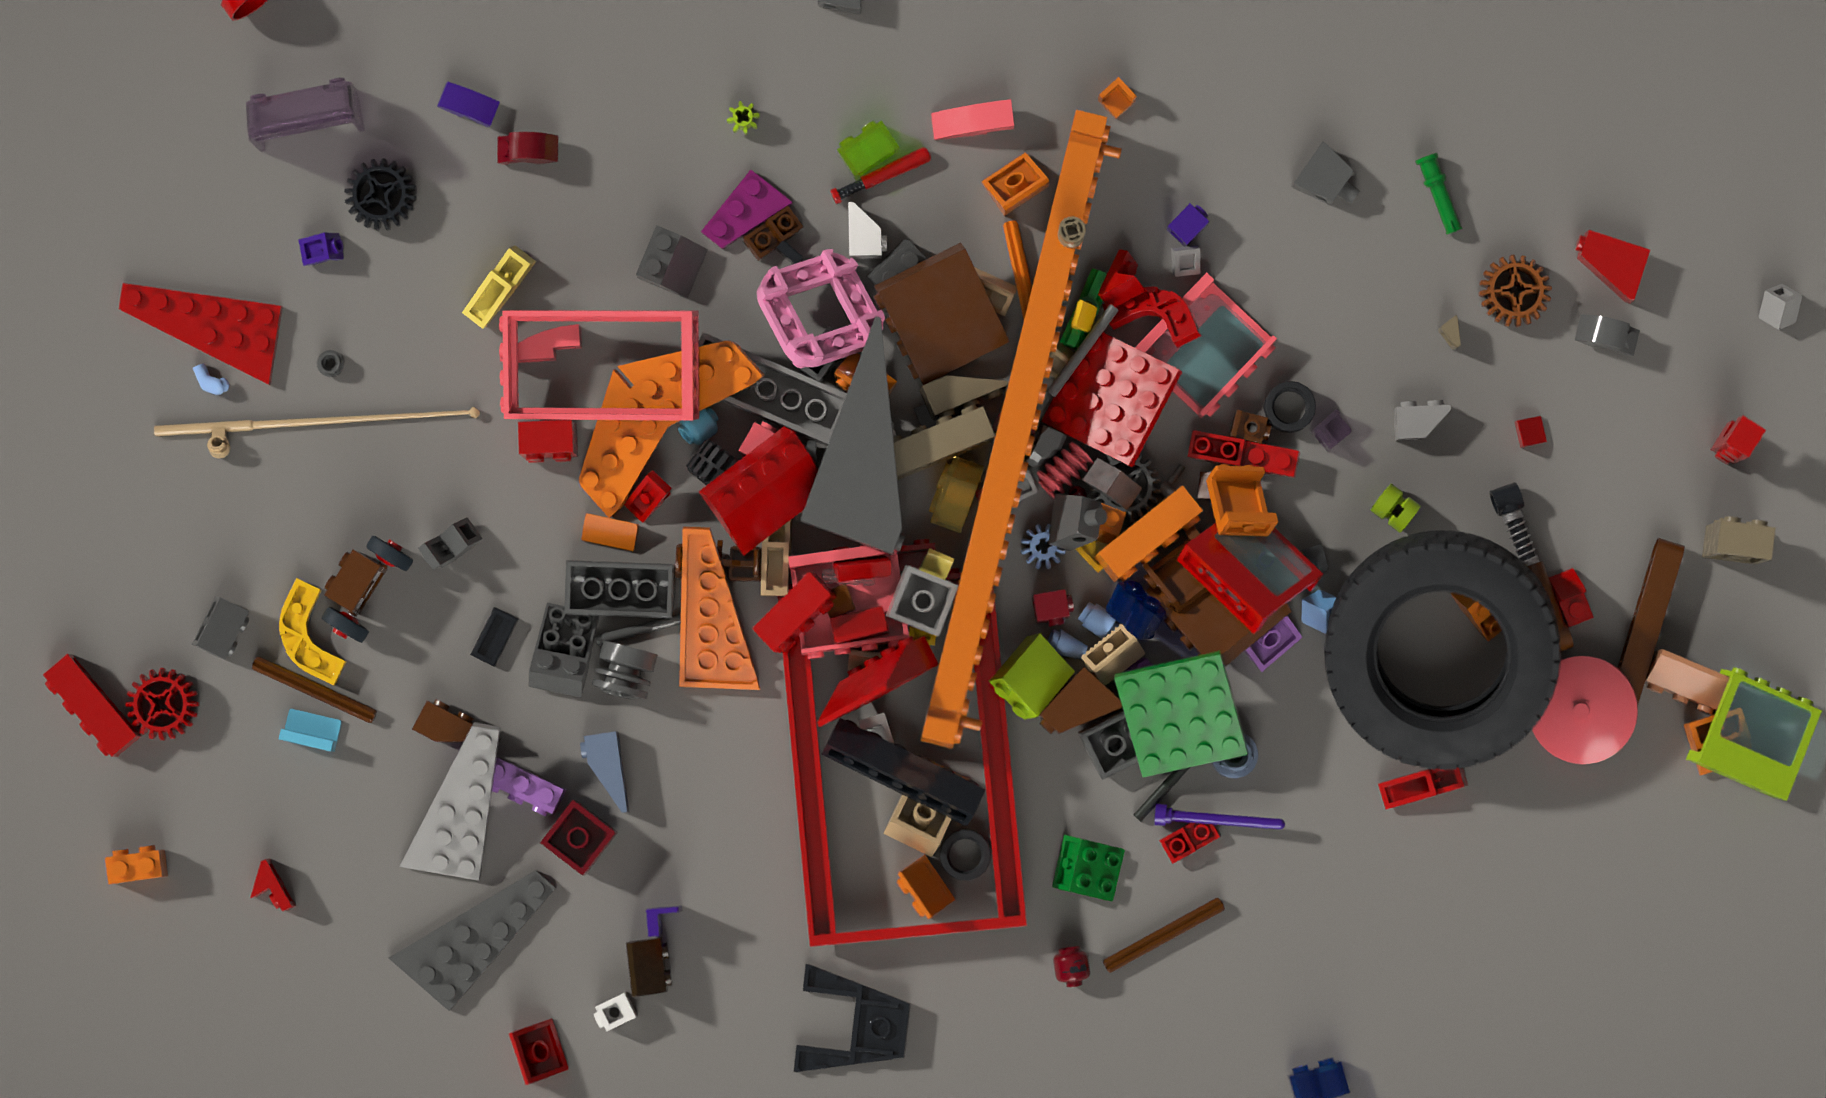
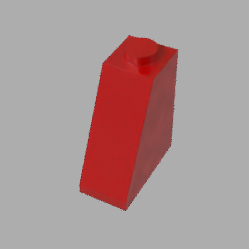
M1588 230L1584 236L1580 235L1575 250L1579 251L1577 259L1624 302L1632 303L1635 300L1650 249L1592 230Z

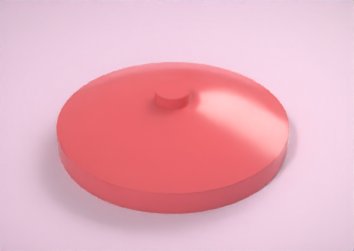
M1573 656L1560 660L1559 676L1553 697L1532 731L1539 743L1549 753L1561 760L1575 764H1592L1603 761L1621 750L1634 732L1638 718V702L1634 688L1620 669L1601 658Z

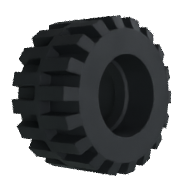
M705 440L686 467L692 475L705 485H708L739 460L713 441Z

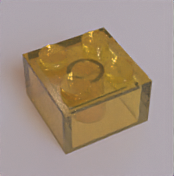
M954 456L951 464H945L936 487L937 490L928 510L933 513L930 523L961 533L985 466Z

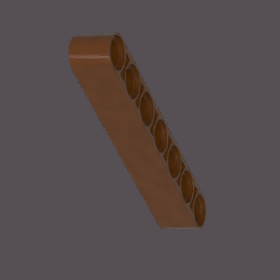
M1657 538L1617 667L1631 682L1638 704L1685 549L1684 545Z

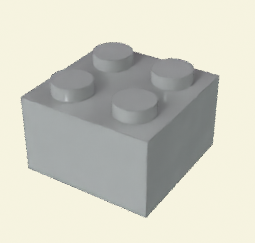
M905 565L886 616L932 635L939 636L957 592L958 585Z

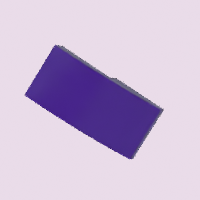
M446 82L437 107L456 116H464L483 126L490 127L500 102L463 86Z

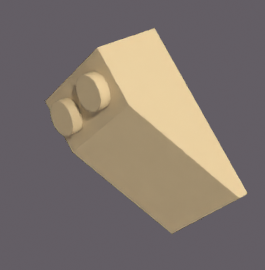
M930 760L931 763H933V764H935V765H937V766H939V767H941V768H946V767H944V766H942V765H940V764H938V763H936V762ZM954 772L955 775H957V776H959V777H961V778H963V779H965V780H970V779H968V778H966V777H964V776H962V775H960V774ZM901 795L883 834L932 857L942 841L951 818Z

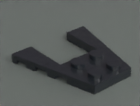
M806 964L803 991L856 997L850 1051L796 1045L793 1072L905 1057L911 1003L811 964Z

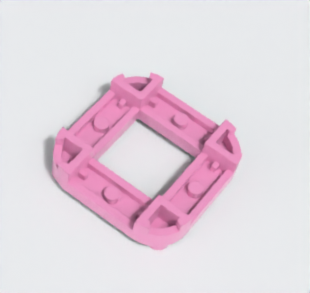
M833 249L823 250L821 256L778 269L777 266L772 267L768 270L757 289L758 303L784 353L797 368L817 367L862 352L875 316L881 318L883 330V322L885 320L883 310H876L856 272L857 262L852 257L849 260L843 255L833 253ZM830 283L851 325L814 337L813 333L807 334L788 297Z

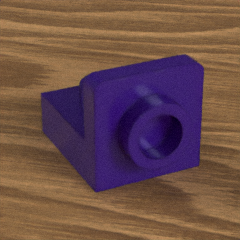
M324 232L298 240L303 266H311L329 260L344 259V246L339 233Z

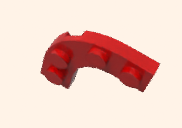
M1153 286L1144 287L1143 293L1117 306L1116 308L1119 311L1109 323L1111 328L1115 330L1137 318L1147 315L1157 316L1166 322L1173 343L1177 348L1201 336L1193 313L1185 301L1173 291L1169 292ZM1105 304L1102 305L1105 311L1108 307Z

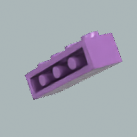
M499 757L496 759L493 792L498 793L499 789L509 793L508 799L522 805L523 801H526L533 805V811L543 816H547L548 812L551 814L556 813L567 789Z

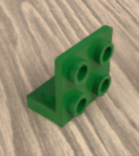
M1064 835L1052 887L1113 901L1125 850Z

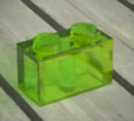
M882 120L878 123H875V121L868 123L861 129L863 133L855 138L851 135L839 143L840 148L837 149V154L855 180L900 151L899 145Z

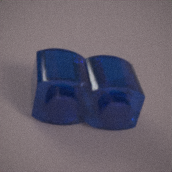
M1133 580L1118 582L1105 608L1113 619L1123 624L1125 629L1139 640L1152 639L1166 614L1160 601L1152 596H1148L1143 590L1142 585Z
M1333 1057L1319 1060V1066L1308 1068L1307 1064L1292 1068L1293 1073L1287 1075L1293 1098H1335L1350 1093L1342 1062L1340 1060L1334 1061Z

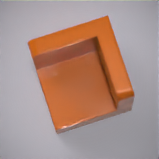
M1118 77L1099 94L1098 101L1117 119L1135 103L1137 96Z

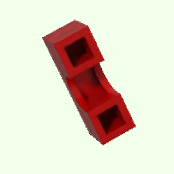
M1742 415L1736 421L1732 420L1726 424L1711 450L1716 453L1715 458L1727 465L1730 462L1735 464L1750 457L1766 429Z

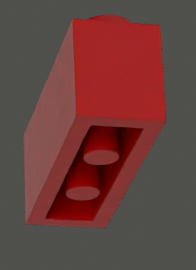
M808 572L752 629L773 652L781 653L783 651L785 653L795 645L796 641L794 639L801 632L804 634L814 626L815 622L813 620L820 613L824 615L834 606L833 601L837 598V595L816 573Z

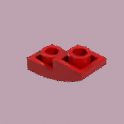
M1188 823L1159 841L1173 864L1220 838L1221 835L1214 824Z

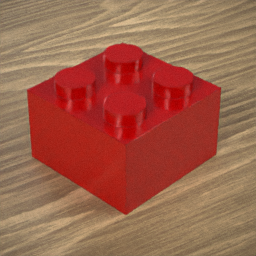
M573 420L518 422L519 455L526 459V461H529V463H544L545 458H553L555 462H570L571 457H578L577 424Z

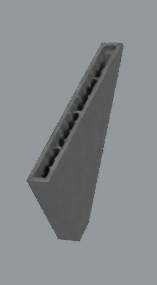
M875 316L800 521L893 555L895 550H901L905 536L901 535L902 522L881 318Z

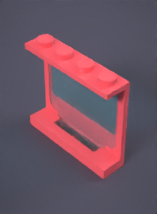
M1207 272L1182 298L1192 311L1201 336L1177 348L1173 343L1166 322L1162 319L1135 347L1182 371L1173 392L1201 419L1206 414L1211 417L1220 408L1221 405L1218 401L1224 395L1229 398L1238 389L1239 385L1236 382L1242 376L1248 378L1257 369L1254 363L1261 356L1266 359L1276 349L1273 343L1277 340L1274 335L1272 337L1269 336L1213 283L1214 279Z

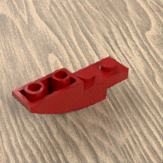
M1193 430L1187 457L1220 465L1264 467L1265 474L1295 478L1300 451Z

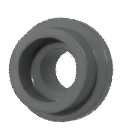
M325 351L318 357V370L326 377H335L342 372L344 359L336 351ZM330 359H334L336 362L335 367L332 369H328L326 366L327 361Z

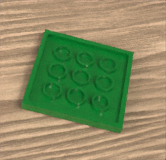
M1221 651L1115 674L1114 679L1142 777L1248 755L1247 744Z

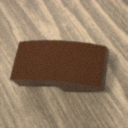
M789 206L767 219L763 225L745 236L743 242L757 261H760L777 249V246L782 241H788L802 230L804 226Z

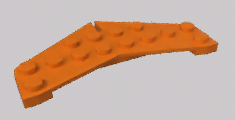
M726 340L699 347V411L756 384L765 375L736 342ZM682 351L617 366L631 381L633 386L624 379L617 369H614L601 407L682 408ZM597 420L579 476V483L608 518L613 517L624 505L629 492L666 430L681 420Z

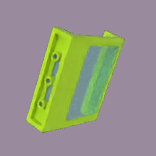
M1733 667L1732 671L1721 669L1720 673L1730 678L1701 752L1689 750L1686 760L1772 798L1787 801L1822 710L1813 707L1814 702L1800 696H1798V699L1791 697L1792 692L1787 689L1776 687L1775 690L1769 687L1770 682L1759 677H1755L1754 680L1748 678L1749 673L1736 667Z

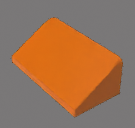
M586 513L581 540L634 552L640 525Z

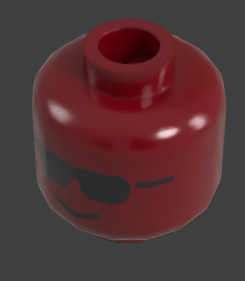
M1079 946L1059 949V953L1053 958L1056 980L1066 983V987L1083 985L1082 980L1090 976L1088 954L1080 950Z

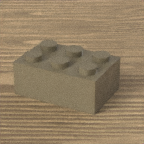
M1731 516L1714 520V523L1706 525L1702 558L1755 565L1772 560L1776 527H1770L1767 521L1762 520L1741 523V518Z

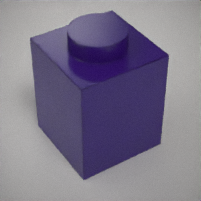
M1189 203L1167 226L1166 230L1184 247H1187L1208 225L1209 220L1206 219L1208 214L1199 205L1194 207Z

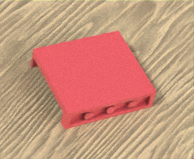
M868 546L788 557L793 587L808 572L816 573L830 589L846 583L856 609L847 614L883 606L889 630L887 634L849 643L836 644L828 612L824 615L820 613L813 620L815 622L814 626L804 634L801 632L799 634L802 655H808V659L824 657V652L834 651L835 655L850 654L851 648L861 647L862 652L877 650V645L887 643L889 648L892 646L899 647L897 643L909 637L907 624L886 616L901 577L897 550L894 551L893 555ZM880 556H887L891 560V576L838 582L833 568V562Z

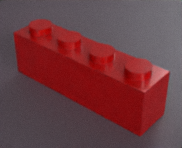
M66 654L43 674L47 679L45 682L47 688L54 695L58 693L63 698V707L71 715L76 714L82 721L79 723L80 727L87 735H94L99 741L96 744L105 756L110 754L111 757H118L141 737L139 732L74 655Z

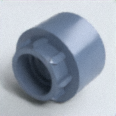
M1244 734L1248 755L1241 756L1237 763H1232L1228 759L1211 763L1220 775L1227 778H1241L1248 775L1255 768L1258 761V750L1256 744L1249 736Z

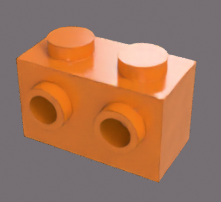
M155 845L139 847L140 853L129 854V849L112 851V857H105L108 884L168 876L165 850H156Z

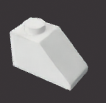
M848 202L849 257L853 259H882V251H887V235H882L881 228L854 202Z

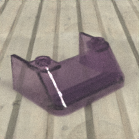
M343 77L331 79L329 84L267 97L266 94L250 96V101L246 102L249 141L260 152L266 151L265 140L353 123L359 131H365L357 89L351 82L345 81Z

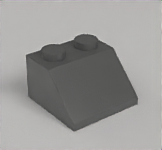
M656 225L636 276L647 283L688 298L708 249L682 235Z

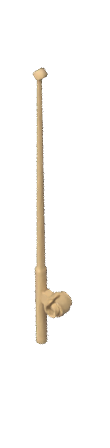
M472 407L470 410L158 425L154 426L155 436L212 433V437L207 443L208 450L213 457L224 458L230 452V444L226 438L227 432L466 414L476 419L480 412L477 408Z

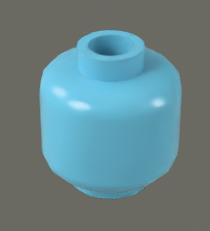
M710 407L699 411V419L679 421L678 431L688 444L701 445L705 440L710 439L717 433L718 425L716 421H718V416Z

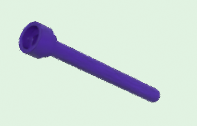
M1156 804L1155 825L1166 826V824H1171L1172 821L1279 830L1285 827V821L1277 818L1173 811L1166 804Z

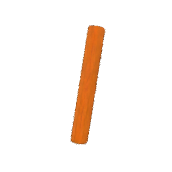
M1008 221L1003 224L1022 315L1023 319H1025L1032 285L1017 221Z

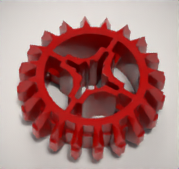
M160 668L159 676L154 669L149 670L150 679L146 675L141 674L139 677L143 684L133 682L132 686L137 689L136 693L130 691L127 693V696L134 697L133 702H126V707L134 708V711L127 713V716L129 718L137 717L133 721L132 726L138 727L142 724L139 731L140 734L144 735L150 730L149 739H155L158 733L159 740L165 741L167 732L171 739H175V730L180 734H185L186 731L183 724L189 727L193 726V722L188 717L198 716L197 712L191 711L192 706H200L199 702L191 700L192 697L198 695V692L188 691L194 685L193 682L189 681L183 685L186 675L180 674L175 679L177 671L174 669L169 671L168 676L165 668ZM160 682L172 684L162 694L149 690L150 687ZM178 690L183 699L182 712L174 703ZM144 696L151 705L148 718H146L142 707ZM166 697L165 704L170 710L161 709L159 711L160 704L156 699L165 700ZM165 714L177 719L168 726L159 727L154 725L155 721Z

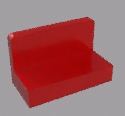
M883 606L830 618L836 644L854 642L889 633Z

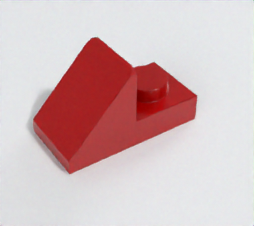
M1118 250L1098 292V295L1107 307L1111 304L1116 308L1145 290L1135 277L1138 264L1127 250Z
M652 470L642 480L624 506L644 523L671 495L670 491L672 488Z
M1573 568L1549 577L1558 606L1568 628L1594 618L1584 594L1587 592L1586 588Z
M270 859L261 861L250 898H256L271 890L272 894L269 897L276 909L281 908L283 912L296 906Z

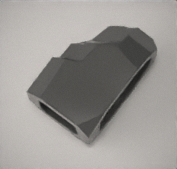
M1040 424L1033 435L1035 438L1030 456L1025 455V461L1032 467L1044 466L1050 458L1055 457L1057 452L1062 449L1067 436Z

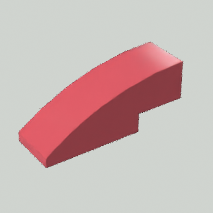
M1011 99L968 105L931 113L934 140L987 134V132L1014 129Z
M575 324L549 329L519 342L518 363L556 361V350L582 348L581 326Z

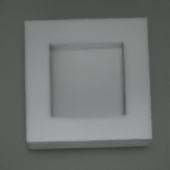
M1197 245L1171 248L1172 274L1174 277L1201 274L1200 248Z

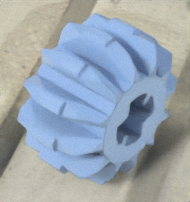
M1037 524L1035 526L1036 535L1030 529L1026 531V534L1032 540H1021L1022 544L1030 546V548L1022 549L1021 554L1031 553L1032 555L1027 558L1026 563L1030 564L1034 558L1037 559L1036 569H1040L1042 561H1045L1046 568L1050 569L1051 563L1049 559L1059 564L1061 560L1055 553L1064 555L1066 550L1051 545L1047 549L1046 554H1042V550L1038 552L1036 546L1039 545V540H1046L1045 543L1049 542L1051 525L1047 524L1045 532H1042L1040 524Z

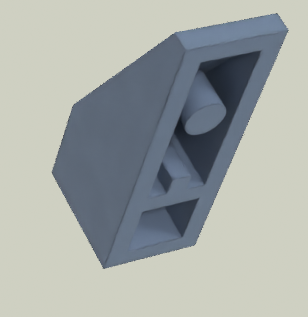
M618 732L584 736L585 742H580L582 758H587V763L622 813L629 812Z

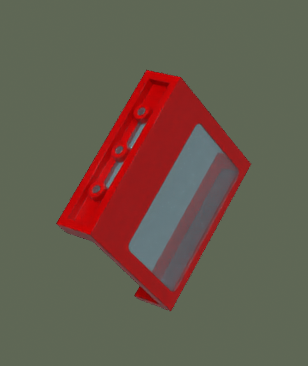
M1215 523L1188 542L1177 559L1253 634L1262 628L1271 614L1306 588L1310 592L1314 590L1323 575L1276 528L1272 530L1269 536L1219 535Z

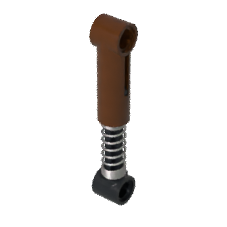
M1514 482L1489 491L1496 514L1498 516L1502 515L1505 525H1508L1509 529L1507 532L1511 534L1509 538L1513 539L1514 543H1512V546L1516 548L1514 552L1518 554V558L1536 575L1549 596L1559 629L1560 652L1573 648L1574 644L1571 633L1563 620L1544 563L1539 561L1538 555H1535L1534 551L1536 548H1532L1531 544L1533 541L1529 539L1531 534H1527L1526 530L1528 527L1524 525L1526 521L1522 519L1524 515L1521 511V508H1524V501L1517 483Z

